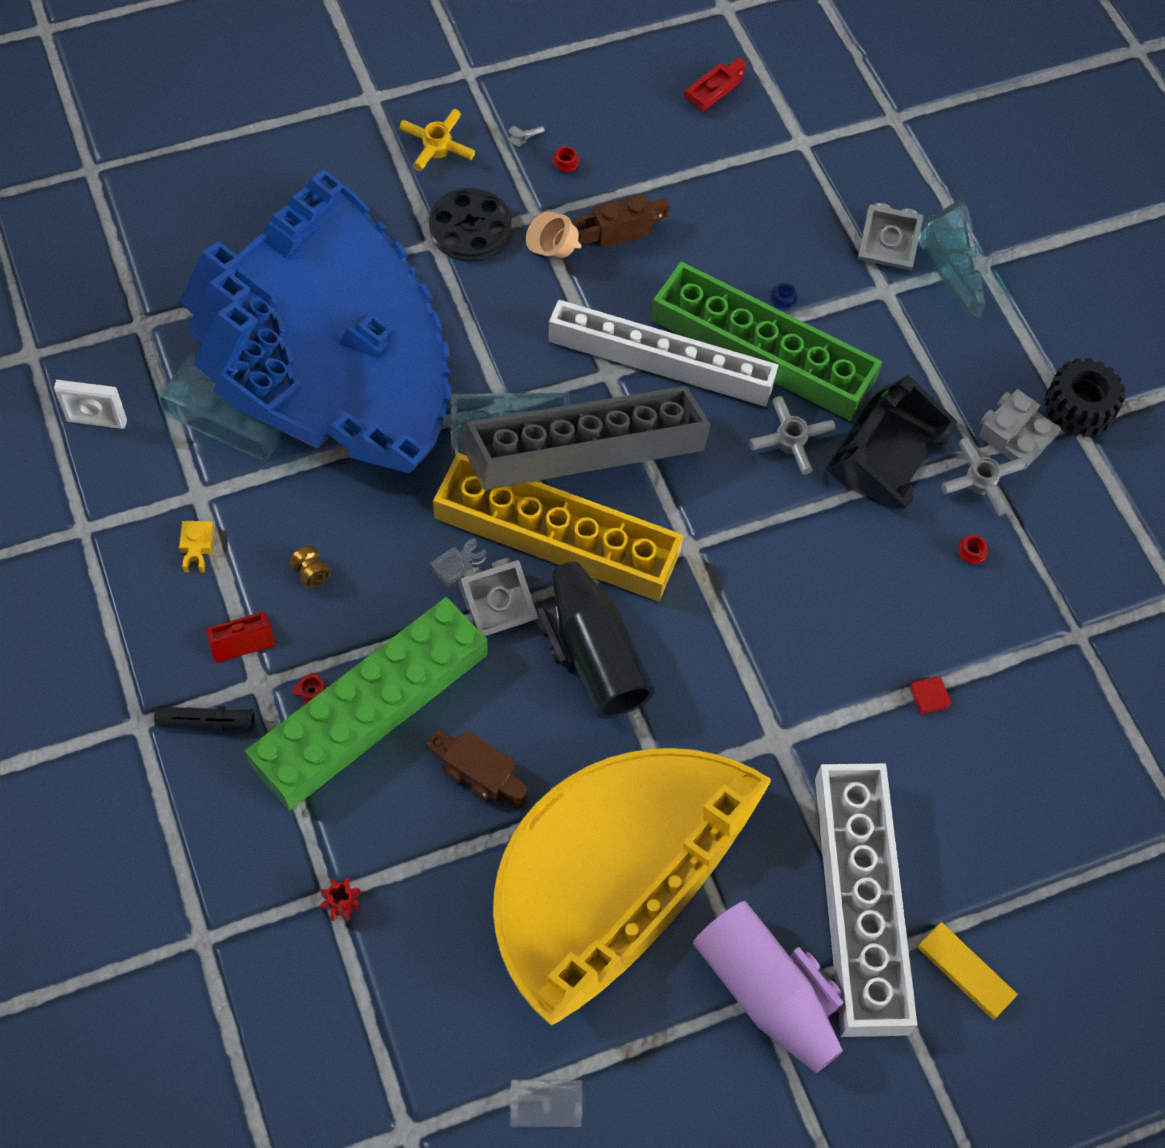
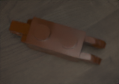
M645 194L594 206L591 213L574 218L572 224L576 226L578 231L581 230L579 233L581 243L599 241L601 246L609 247L647 237L652 232L654 224L658 223L659 220L669 217L670 206L666 199L650 201L646 199Z
M438 729L427 741L426 749L442 762L444 775L453 783L460 784L461 782L469 787L471 793L479 800L484 802L489 800L496 805L500 799L516 809L526 805L528 788L527 785L521 783V780L514 776L513 759L471 732L461 733L456 738Z

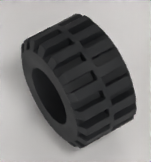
M1077 358L1072 363L1069 361L1064 363L1063 367H1060L1056 372L1044 400V405L1047 406L1045 411L1048 416H1052L1051 421L1054 424H1059L1062 431H1071V435L1074 436L1082 434L1083 437H1090L1091 433L1096 436L1101 434L1103 430L1106 431L1116 418L1126 397L1124 394L1126 390L1125 385L1120 383L1122 378L1119 374L1115 375L1113 373L1114 369L1109 366L1107 368L1103 365L1104 362L1098 360L1096 363L1091 358H1086L1085 361ZM1076 393L1084 394L1094 402L1085 401L1078 397Z

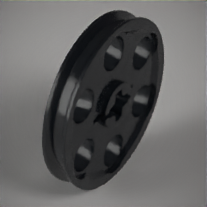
M477 188L454 190L442 196L434 204L430 212L429 230L433 243L442 253L456 260L474 262L491 258L507 245L511 236L512 218L507 205L498 196L486 190ZM459 200H467L470 204L467 207H458L455 203ZM485 205H493L496 207V210L488 213L483 211L482 208ZM442 215L451 218L448 223H440L436 219ZM471 222V224L475 226L470 227V225L466 223ZM501 226L505 230L500 234H495L490 231V228ZM447 237H456L459 241L456 244L450 245L445 243L444 240ZM475 242H482L486 247L482 250H476L471 245Z

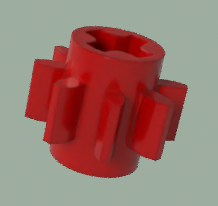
M332 878L331 886L328 890H320L321 896L327 899L320 904L322 912L330 910L332 921H335L337 917L344 916L349 921L350 913L353 909H361L360 903L354 900L361 895L360 888L351 889L349 878H346L344 882H336ZM342 895H346L347 900H341L339 904H335L334 898L340 899Z

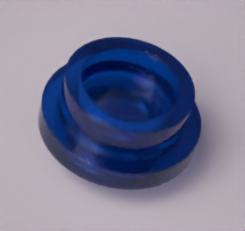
M780 283L772 289L770 301L776 308L788 310L797 304L798 293L793 285Z

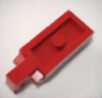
M739 57L728 66L726 64H718L684 91V99L703 113L741 82L742 76L746 73L745 67L747 62Z

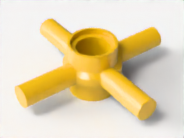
M453 109L443 123L431 122L425 129L402 120L399 129L422 139L425 147L413 163L415 170L421 172L431 157L443 158L449 151L469 160L473 159L475 150L452 141L451 134L449 133L461 117L460 111Z

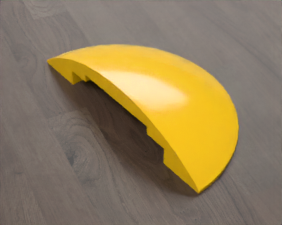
M661 748L628 752L604 759L572 774L545 794L523 818L504 851L497 872L493 903L495 934L502 959L517 989L534 1011L551 1026L582 1007L630 967L666 930L708 879L748 821L771 779L745 764L717 754L692 749Z

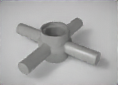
M778 396L772 400L781 422L777 433L749 439L750 448L753 451L778 445L781 451L787 454H794L803 475L809 474L813 471V468L803 446L806 444L808 437L835 431V423L833 420L807 426L802 418L790 415L783 397Z
M969 437L961 439L958 444L966 456L970 467L966 476L941 483L942 492L948 494L968 487L975 494H987L999 516L1007 513L1009 509L996 485L1001 476L1025 469L1024 460L1019 458L999 465L992 458H980Z

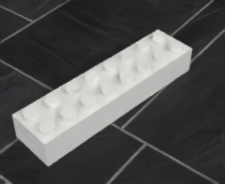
M886 763L821 764L815 777L835 984L840 989L843 995L841 1000L844 1002L838 1011L841 1037L908 1036L917 1027Z

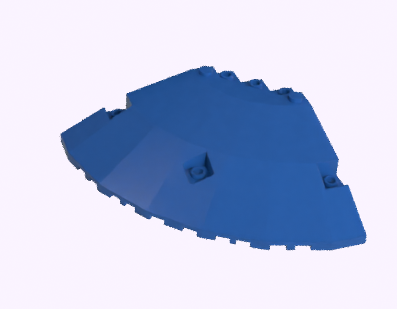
M323 169L310 178L305 188L291 197L287 206L272 216L263 232L238 255L220 241H217L201 253L179 301V304L194 315L186 334L201 345L193 365L216 382L213 391L237 410L317 449L327 439L332 437L351 451L348 455L350 458L410 473L435 446L441 430V423L446 415L447 405L452 397L451 385L448 384L447 379L450 374V369L447 368L449 346L447 342L442 340L440 332L443 328L438 313L433 312L430 304L433 300L432 295L425 284H419L415 277L418 271L415 267H409L406 261L408 254L398 240L393 242L384 233L387 227L381 221L375 223L368 215L370 209L356 193Z

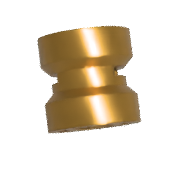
M306 546L299 549L289 560L292 569L300 573V581L307 589L318 587L331 575L330 568L325 562H321L320 553L314 546Z

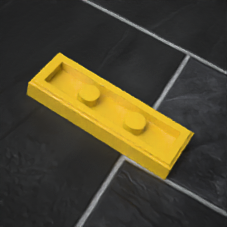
M942 922L917 947L993 1021L1018 995Z

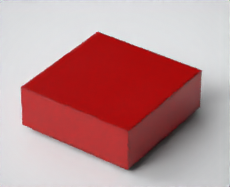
M941 676L913 682L909 686L920 715L946 709L951 705Z

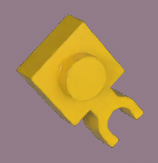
M182 521L179 549L181 553H187L183 558L182 567L184 572H189V565L192 562H198L200 573H205V562L202 554H212L213 521Z

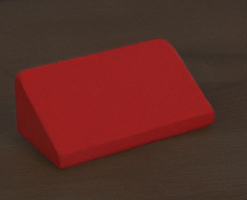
M266 611L205 629L216 663L273 647L276 644Z

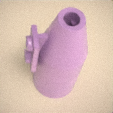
M746 901L740 902L725 911L695 938L693 945L755 1025L812 1071L818 1073L843 1052L828 1020V1017L839 1011L844 1003L841 1000L843 995L840 989L832 980H825L818 971L820 966L817 960L809 952L804 954L800 947H798L789 956Z

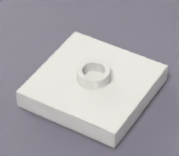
M56 380L54 390L67 422L125 429L127 418L116 387Z

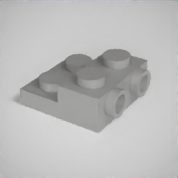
M884 203L870 204L866 214L857 260L911 271L924 215L908 208L902 210L891 209L889 205Z
M1017 389L1013 394L1006 392L997 404L999 408L996 412L990 409L980 421L983 427L979 437L1012 461L1022 458L1025 462L1024 470H1026L1056 438L1061 428L1038 412L1040 404Z
M504 558L493 562V568L481 571L480 567L463 572L464 577L458 581L467 611H470L474 626L485 637L539 619L519 560L510 562L509 558Z

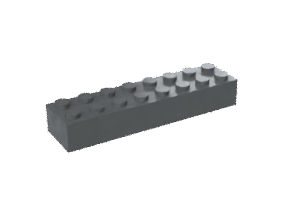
M682 386L469 421L466 423L463 450L483 490L704 451L711 424L688 387Z

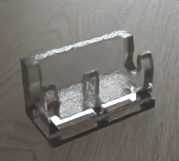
M511 1080L510 1127H581L582 1080Z

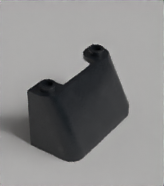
M907 375L882 388L871 398L829 461L826 470L835 479L893 510L898 508L904 509L914 498L912 495L914 488L909 484L910 480L929 450L938 444L943 446L953 436L951 431L958 421L913 378Z

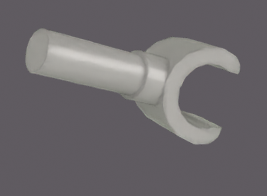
M512 126L508 131L512 136L507 138V140L515 146L521 147L527 138L543 133L545 129L543 126L522 131L517 126Z

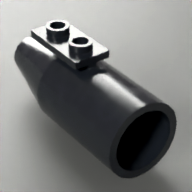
M568 562L557 567L551 575L556 606L547 611L543 607L537 609L541 618L538 626L546 639L549 637L553 645L549 648L552 658L557 665L562 664L569 671L576 669L598 718H616L638 709L652 698L655 689L617 607L579 562Z

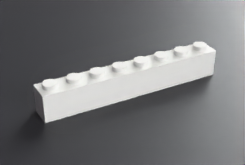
M559 299L549 321L548 342L765 407L769 401L779 366L775 363Z

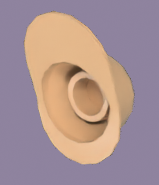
M543 212L528 227L526 245L529 250L536 254L560 259L569 256L575 248L581 249L582 247L578 242V229L566 215L555 212Z

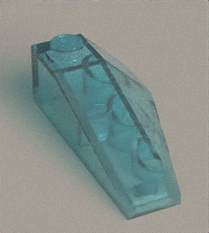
M959 199L926 220L924 229L920 232L919 243L920 247L924 248L928 261L974 323L979 322L985 308L981 275L979 272H974L975 257L977 256L976 246L970 247L968 232L973 231L972 221L965 199Z

